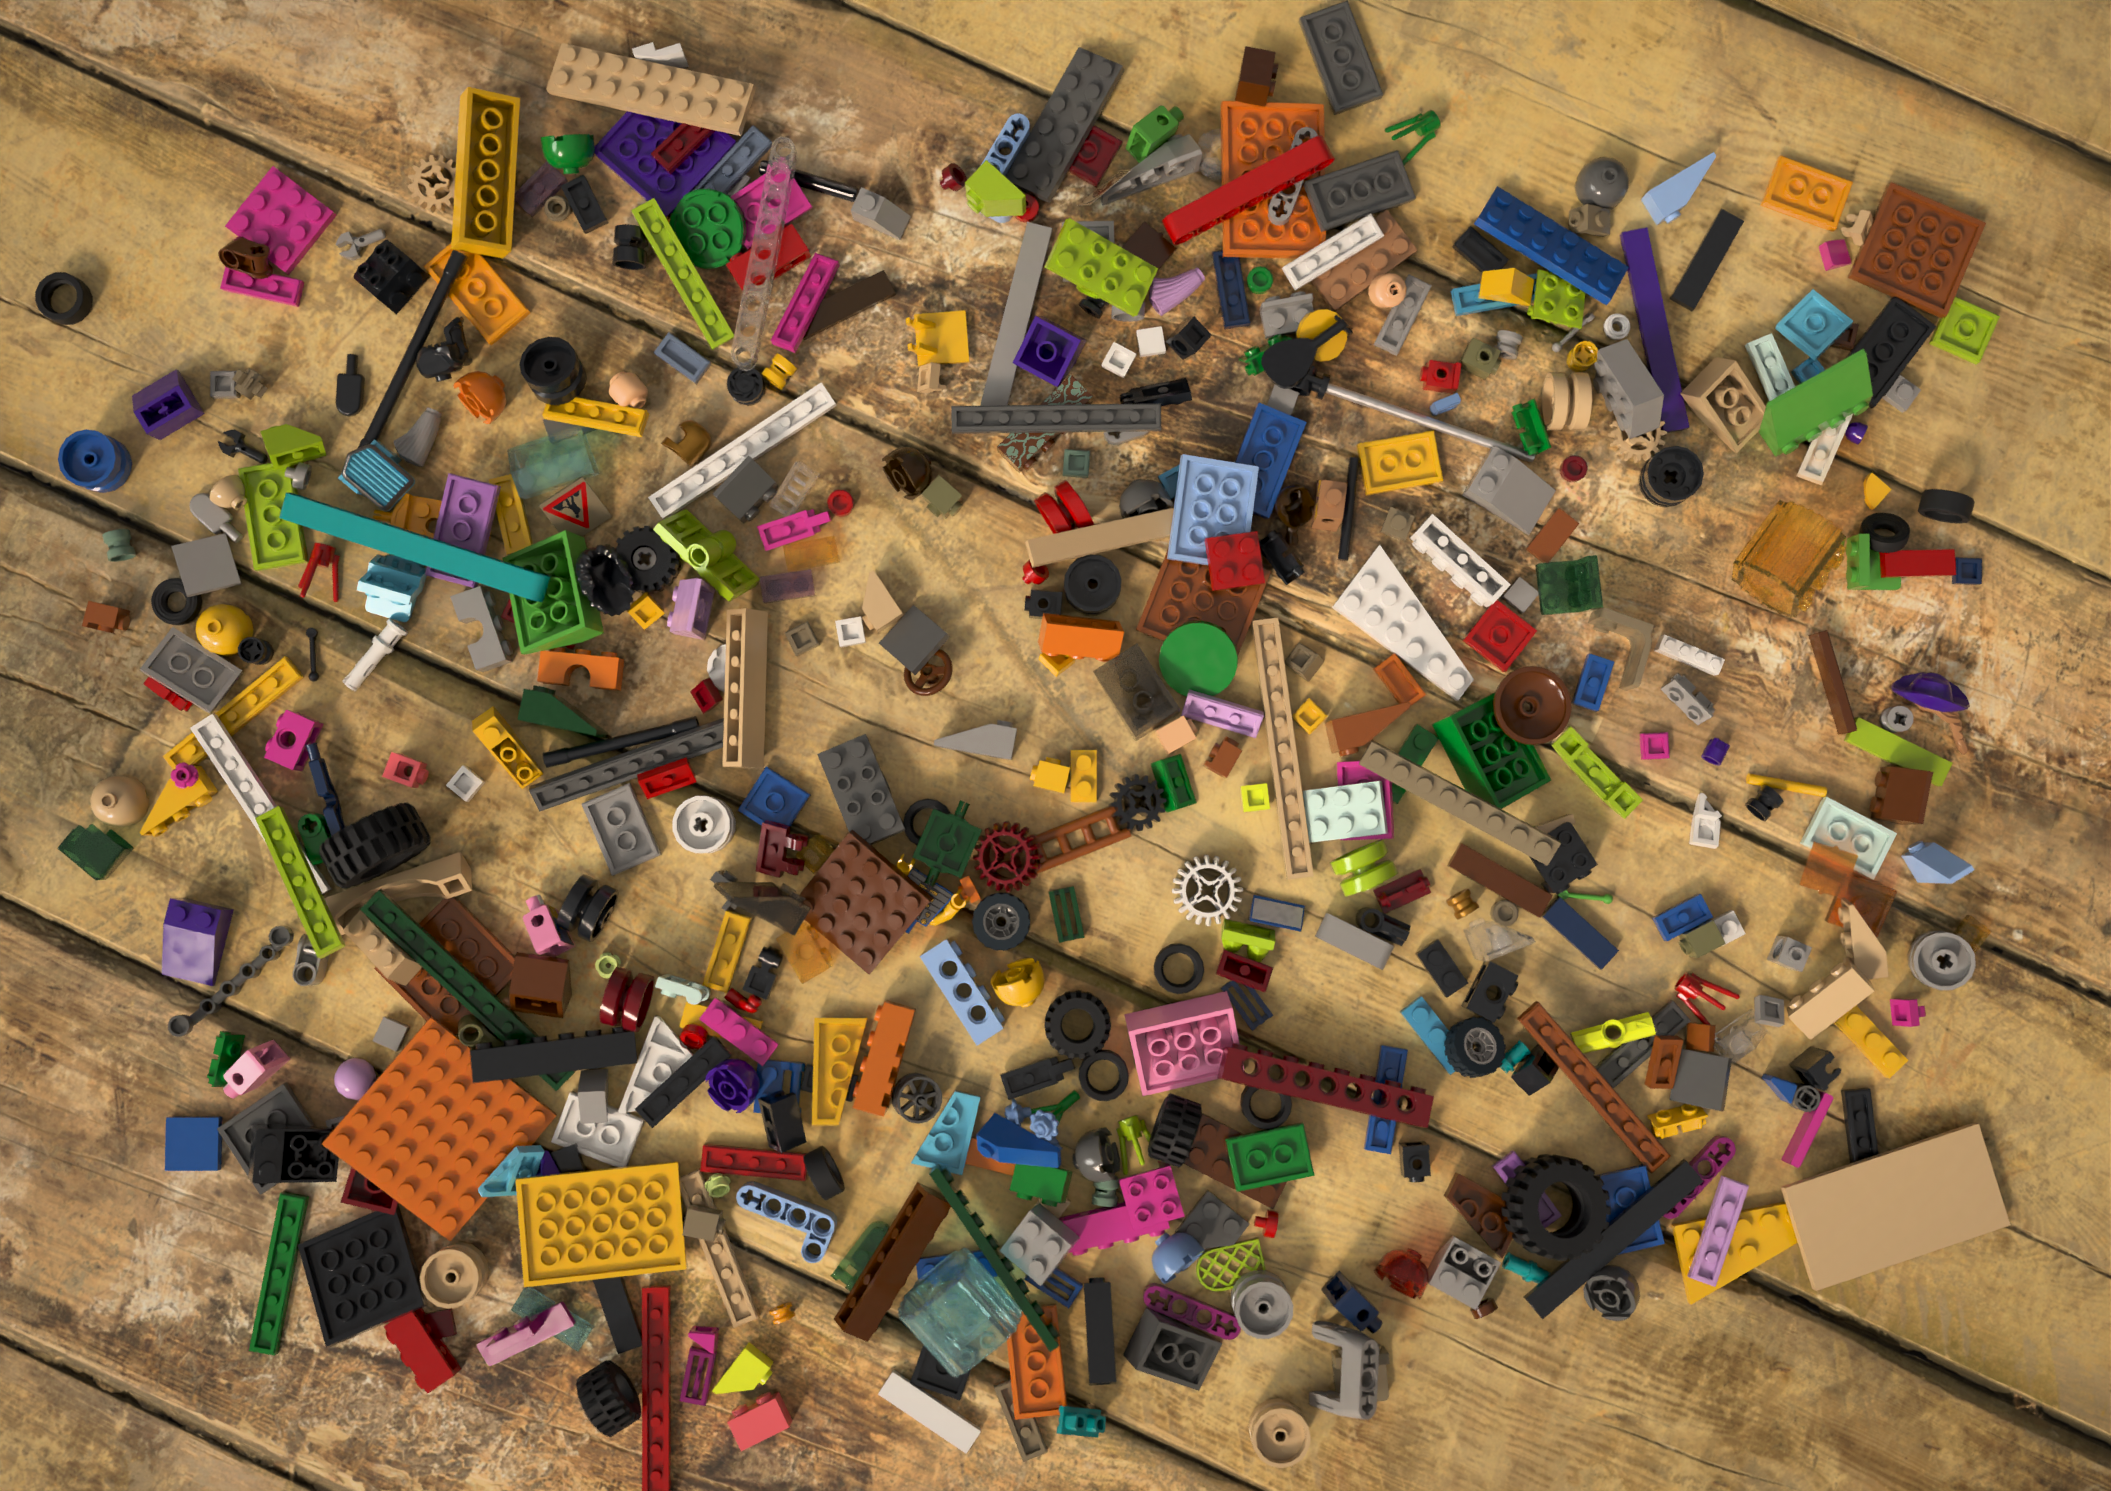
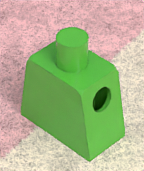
M1160 105L1133 126L1125 149L1140 163L1160 146L1168 142L1169 138L1175 136L1179 122L1184 119L1182 111L1176 106L1168 111L1164 106Z

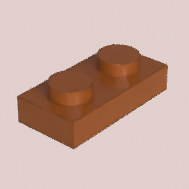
M1655 1035L1645 1079L1647 1087L1650 1089H1673L1683 1045L1682 1038L1679 1036Z

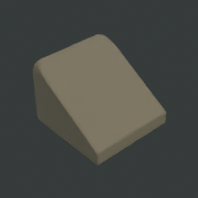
M1300 642L1284 661L1286 666L1306 681L1312 679L1324 662L1319 654Z

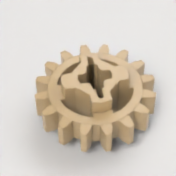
M430 155L429 162L420 159L422 166L417 167L413 165L412 168L416 173L415 175H408V178L413 182L407 185L408 189L414 192L411 197L416 202L418 201V205L422 209L427 207L431 213H434L436 208L441 213H445L446 206L453 210L456 163L451 159L447 162V159L442 155L438 161L433 155ZM447 171L451 173L453 182L448 179ZM422 187L426 189L427 197L424 196Z
M1612 421L1609 426L1614 430L1608 433V437L1614 438V441L1609 445L1610 447H1618L1616 455L1625 454L1624 461L1629 460L1631 457H1633L1634 463L1641 461V458L1647 461L1651 458V454L1655 455L1659 452L1657 447H1662L1666 443L1660 439L1667 435V431L1660 428L1665 424V421H1660L1659 428L1652 430L1653 436L1650 431L1639 435L1638 438L1634 437L1631 439L1625 430L1622 431L1619 428L1617 421ZM1631 447H1638L1640 450H1634Z

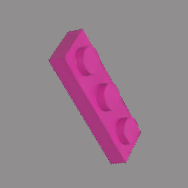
M717 997L713 999L699 1019L762 1066L765 1065L779 1046L778 1042Z

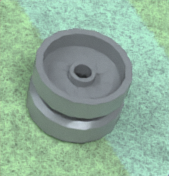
M1942 930L1928 931L1919 935L1910 945L1907 954L1908 966L1913 976L1921 983L1938 990H1954L1965 985L1972 977L1976 967L1975 954L1970 944L1960 936ZM1938 956L1944 957V962L1942 964H1940V962L1937 961Z
M1253 1270L1244 1274L1235 1282L1231 1291V1306L1239 1326L1246 1334L1257 1339H1270L1280 1335L1288 1328L1293 1317V1303L1285 1284L1277 1275L1266 1270Z

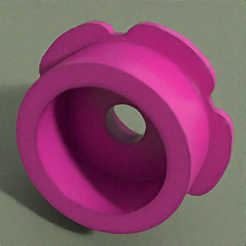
M185 762L177 764L176 769L171 772L172 781H175V785L182 789H185L187 786H193L199 776L197 769Z

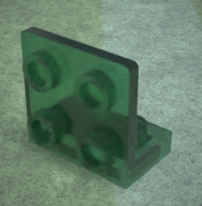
M1597 555L1586 556L1573 561L1536 564L1541 615L1590 612L1603 607Z

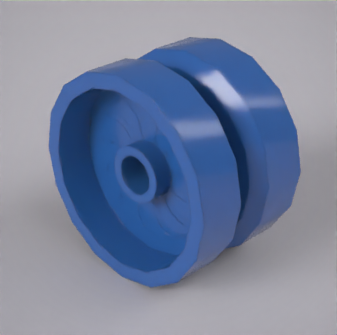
M86 429L74 432L65 439L58 455L59 467L65 478L75 485L94 492L106 493L115 491L126 482L131 473V456L124 444L94 430Z

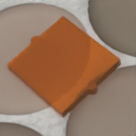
M1814 841L1799 885L1817 890L1819 894L1826 893L1843 899L1858 855L1841 850L1837 845L1831 847Z

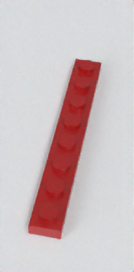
M670 1285L642 1287V1491H671Z

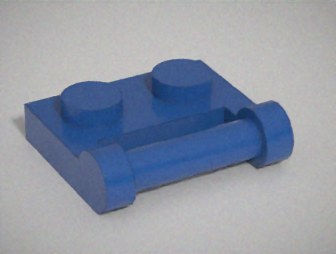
M768 1059L764 1066L758 1063L757 1075L760 1080V1088L754 1100L753 1113H761L758 1098L783 1090L785 1070L792 1071L790 1093L796 1094L799 1106L802 1072L805 1071V1063Z

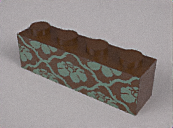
M1071 374L1040 405L1091 404L1093 396ZM1010 433L997 446V451L1018 473L1023 469L1028 471L1036 464V457L1042 451L1047 453L1055 445L1054 439L1060 433Z

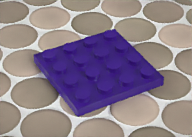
M627 111L597 143L594 155L646 201L655 198L663 214L669 220L671 213L674 212L675 207L683 196L693 191L737 142L727 133L715 131L673 173L669 174L652 157L651 153L682 123Z

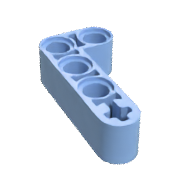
M1019 113L1009 117L982 164L987 160L1006 177L1030 134L1029 120L1025 115ZM1014 129H1019V130L1017 131V133L1015 134V140H1014V139H1013V137H1014ZM1007 147L1012 152L1008 155H1002L999 153V150ZM996 216L989 218L999 223H1006L1010 221V219L1013 216Z
M755 1181L747 1182L739 1189L736 1199L740 1207L807 1233L801 1248L803 1259L808 1263H817L822 1260L837 1226V1217L832 1211ZM749 1190L753 1191L754 1196L751 1201L747 1199L748 1195L746 1194ZM765 1194L766 1197L764 1198L762 1204L759 1205V1202L762 1200L760 1198ZM770 1199L779 1200L781 1209L778 1211L772 1210L768 1204ZM801 1208L806 1213V1218L804 1220H797L793 1216V1210ZM818 1219H828L831 1227L827 1230L821 1229L817 1223ZM808 1244H818L821 1248V1253L817 1255L810 1253Z

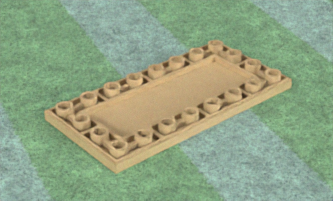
M1971 1123L1781 1186L1811 1287L1815 1291L2010 1226L1978 1123Z

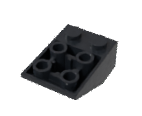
M253 1124L249 1180L251 1183L337 1182L339 1157L322 1145L323 1141L335 1128L286 1124Z

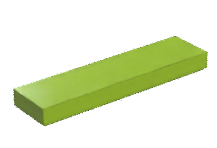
M1860 717L1854 718L1857 731L1847 733L1844 739L1845 742L1897 767L1933 772L1931 783L1936 786L1943 785L1953 764L1952 762Z

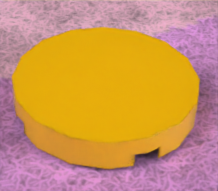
M1328 309L1315 310L1306 314L1299 323L1296 332L1297 338H1315L1337 322L1334 316H1340ZM1341 331L1318 347L1315 361H1330L1336 358L1345 347L1347 333Z

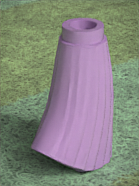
M1196 267L1174 277L1154 278L1149 288V302L1155 311L1162 316L1189 297L1205 281V277L1201 270Z

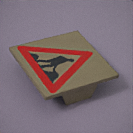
M583 476L538 505L559 533L567 530L582 537L612 517Z

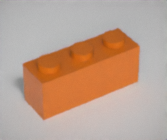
M1043 613L1038 644L1041 652L1049 656H1059V654L1070 655L1075 659L1090 657L1102 662L1119 659L1124 630L1119 621Z

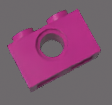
M285 710L277 720L276 727L278 728L274 737H271L266 744L265 751L267 752L264 758L291 770L303 771L309 758L306 745L316 742L324 723L299 712ZM291 733H294L296 741L290 746L288 737Z

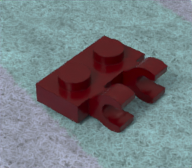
M765 820L761 828L755 871L778 878L783 876L784 872L791 875H799V871H804L805 860L786 858L787 848L802 851V847H807L809 836L790 834L791 826Z

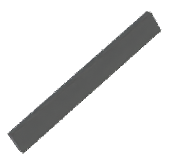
M1161 403L951 406L952 434L1161 431Z
M724 718L529 786V792L540 812L637 778V774L686 757L691 759L723 747Z

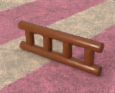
M1108 806L1036 835V839L1032 842L1033 844L1041 843V847L1035 850L1036 853H1042L1043 858L1037 859L1038 863L1042 864V868L1033 870L1037 874L1132 837L1131 833L1127 830V827L1120 830L1116 817L1111 816L1116 811L1115 807ZM1105 819L1111 834L1096 839L1091 824ZM1081 829L1086 844L1072 849L1066 834ZM1057 838L1062 853L1047 858L1042 844Z

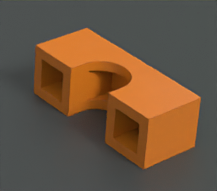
M561 647L549 649V651H540L537 682L570 686L572 672L579 667H586L590 673L589 687L621 691L624 660L617 658V653L602 651L601 656L591 655L590 650L575 649L574 654L565 653V648Z

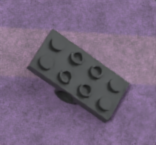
M866 734L817 754L849 832L853 829L870 845H873L906 830L887 780L881 771Z

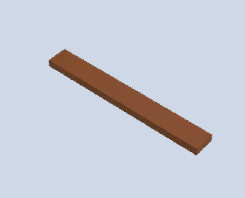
M1535 1001L1517 1017L1518 1021L1636 1158L1646 1166L1650 1173L1657 1170L1671 1157L1538 1001Z

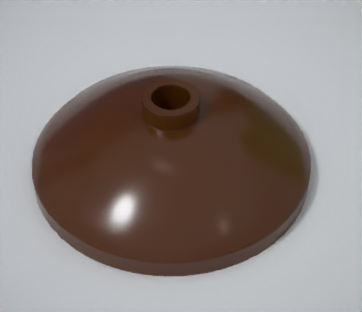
M1528 666L1512 671L1500 682L1494 695L1493 708L1498 725L1507 736L1522 744L1538 745L1553 740L1565 729L1571 715V697L1566 685L1555 673L1542 667ZM1524 703H1528L1530 706L1528 712L1523 709Z

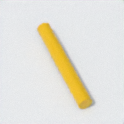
M1750 773L1746 777L1747 784L1767 785L1770 788L1825 797L1827 794V787Z

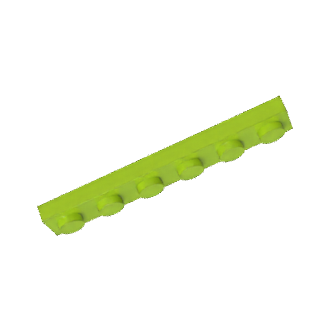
M655 198L632 209L633 216L711 349L714 350L734 339L735 336Z
M277 806L256 817V822L317 958L322 959L345 947L346 945L284 808Z

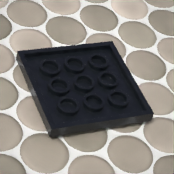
M397 1204L394 1215L375 1211L298 1244L326 1347H332L428 1305L426 1296L421 1289L419 1271L399 1204Z

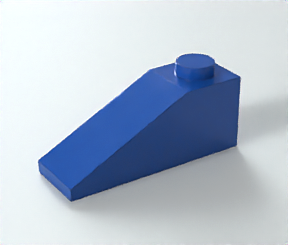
M996 1113L992 1115L976 1134L978 1151L986 1158H992L1001 1163L1059 1168L1061 1165L1060 1148L1042 1138H1038L1035 1134Z

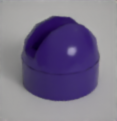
M1860 422L1850 423L1845 431L1846 438L1859 445L1868 425Z

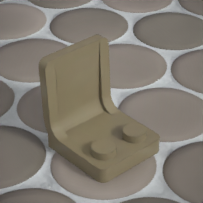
M1604 607L1592 612L1588 623L1594 625V630L1602 633H1609L1611 631L1629 640L1630 650L1619 688L1625 691L1638 688L1652 643L1651 633L1654 625Z

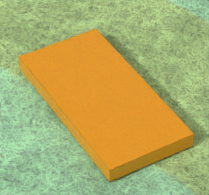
M451 243L423 266L437 283H439L447 261L454 250L451 249ZM456 250L468 258L448 296L492 346L531 312L481 254Z

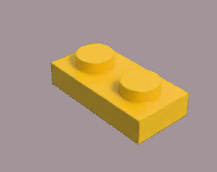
M1071 750L1070 802H1097V750Z

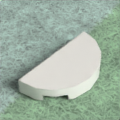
M726 644L721 645L712 652L707 666L709 677L714 685L723 692H725Z

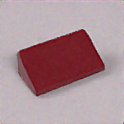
M1223 950L1219 958L1216 975L1266 992L1273 967Z

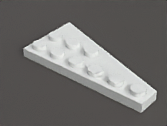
M1379 545L1332 608L1458 701L1474 680L1383 548Z

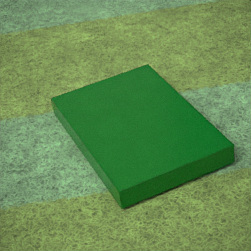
M1303 1122L1225 1138L1236 1192L1315 1176Z

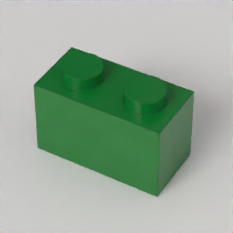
M1016 1164L1010 1191L1017 1192L1016 1197L1031 1201L1032 1196L1041 1198V1203L1044 1205L1057 1207L1058 1203H1066L1073 1171L1062 1168Z

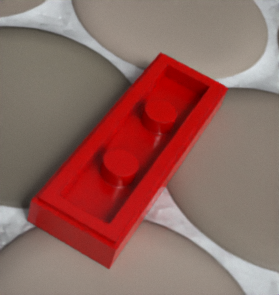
M1955 549L1899 550L1892 553L1879 552L1881 578L1956 575Z

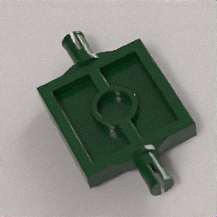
M960 800L954 814H945L933 808L912 856L924 862L930 868L924 883L929 885L931 880L930 886L935 887L940 872L950 873L959 878L962 877L982 829L969 824L964 819L970 805L969 803L965 802L964 805V801Z

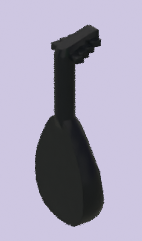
M1336 315L1334 319L1337 322L1313 339H1290L1272 345L1262 356L1261 364L1264 372L1280 388L1290 389L1295 387L1309 373L1315 361L1318 347L1341 331L1351 335L1353 333L1352 326L1346 320Z

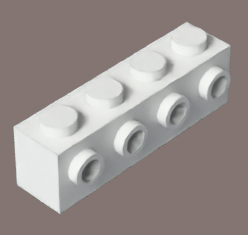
M1433 514L1410 537L1414 541L1412 545L1422 554L1426 552L1433 559L1431 561L1433 565L1440 571L1446 570L1452 576L1451 581L1459 588L1468 590L1471 593L1470 598L1479 606L1484 605L1487 608L1494 604L1511 585Z

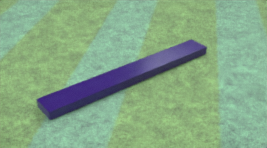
M1648 228L1625 231L1620 234L1625 263L1629 267L1627 272L1647 367L1654 381L1664 394L1660 421H1665V424L1660 428L1667 431V433L1686 430L1690 427L1684 399L1680 394L1682 389Z

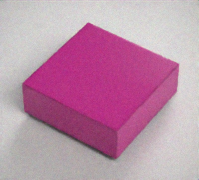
M1668 732L1640 734L1641 760L1670 758Z

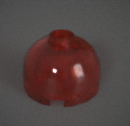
M1410 1248L1407 1251L1400 1249L1389 1251L1383 1255L1374 1269L1375 1275L1381 1281H1383L1384 1277L1388 1278V1281L1391 1283L1389 1287L1412 1299H1415L1416 1296L1418 1299H1421L1429 1282V1272L1427 1266L1421 1261L1422 1256Z

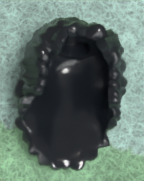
M605 544L604 546L597 545L595 548H587L581 552L575 563V572L582 594L591 601L590 605L597 607L598 611H602L605 615L609 614L610 616L621 615L625 610H629L630 603L633 601L632 595L636 591L631 588L633 578L628 571L627 562L622 560V555L618 554L617 550L610 544Z

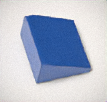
M1763 1074L1762 1079L1780 1100L1791 1104L1797 1085L1772 1075Z

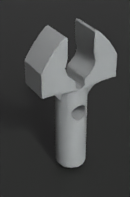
M378 229L357 238L348 231L340 235L336 246L342 248L347 244H352L348 251L339 254L343 258L355 261L361 258L360 251L362 247L385 239L386 233L383 229Z

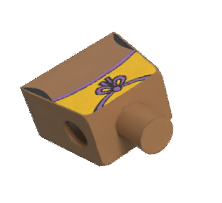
M1317 480L1311 529L1337 532L1344 515L1347 491L1346 482Z

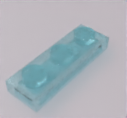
M525 1287L511 1311L521 1317L528 1316L529 1318L557 1303L532 1287ZM570 1312L576 1322L574 1326L553 1337L579 1351L594 1326Z

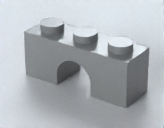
M478 586L450 596L460 622L467 624L473 621H480L483 625L484 631L481 639L476 643L467 645L475 669L480 672H486L511 663L510 655L513 654L510 642L504 639L502 630L505 629L501 617L499 615L496 616L493 608L496 605V601L492 592Z

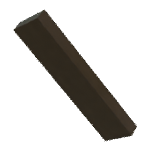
M882 270L822 300L803 340L895 296L896 293L885 271Z

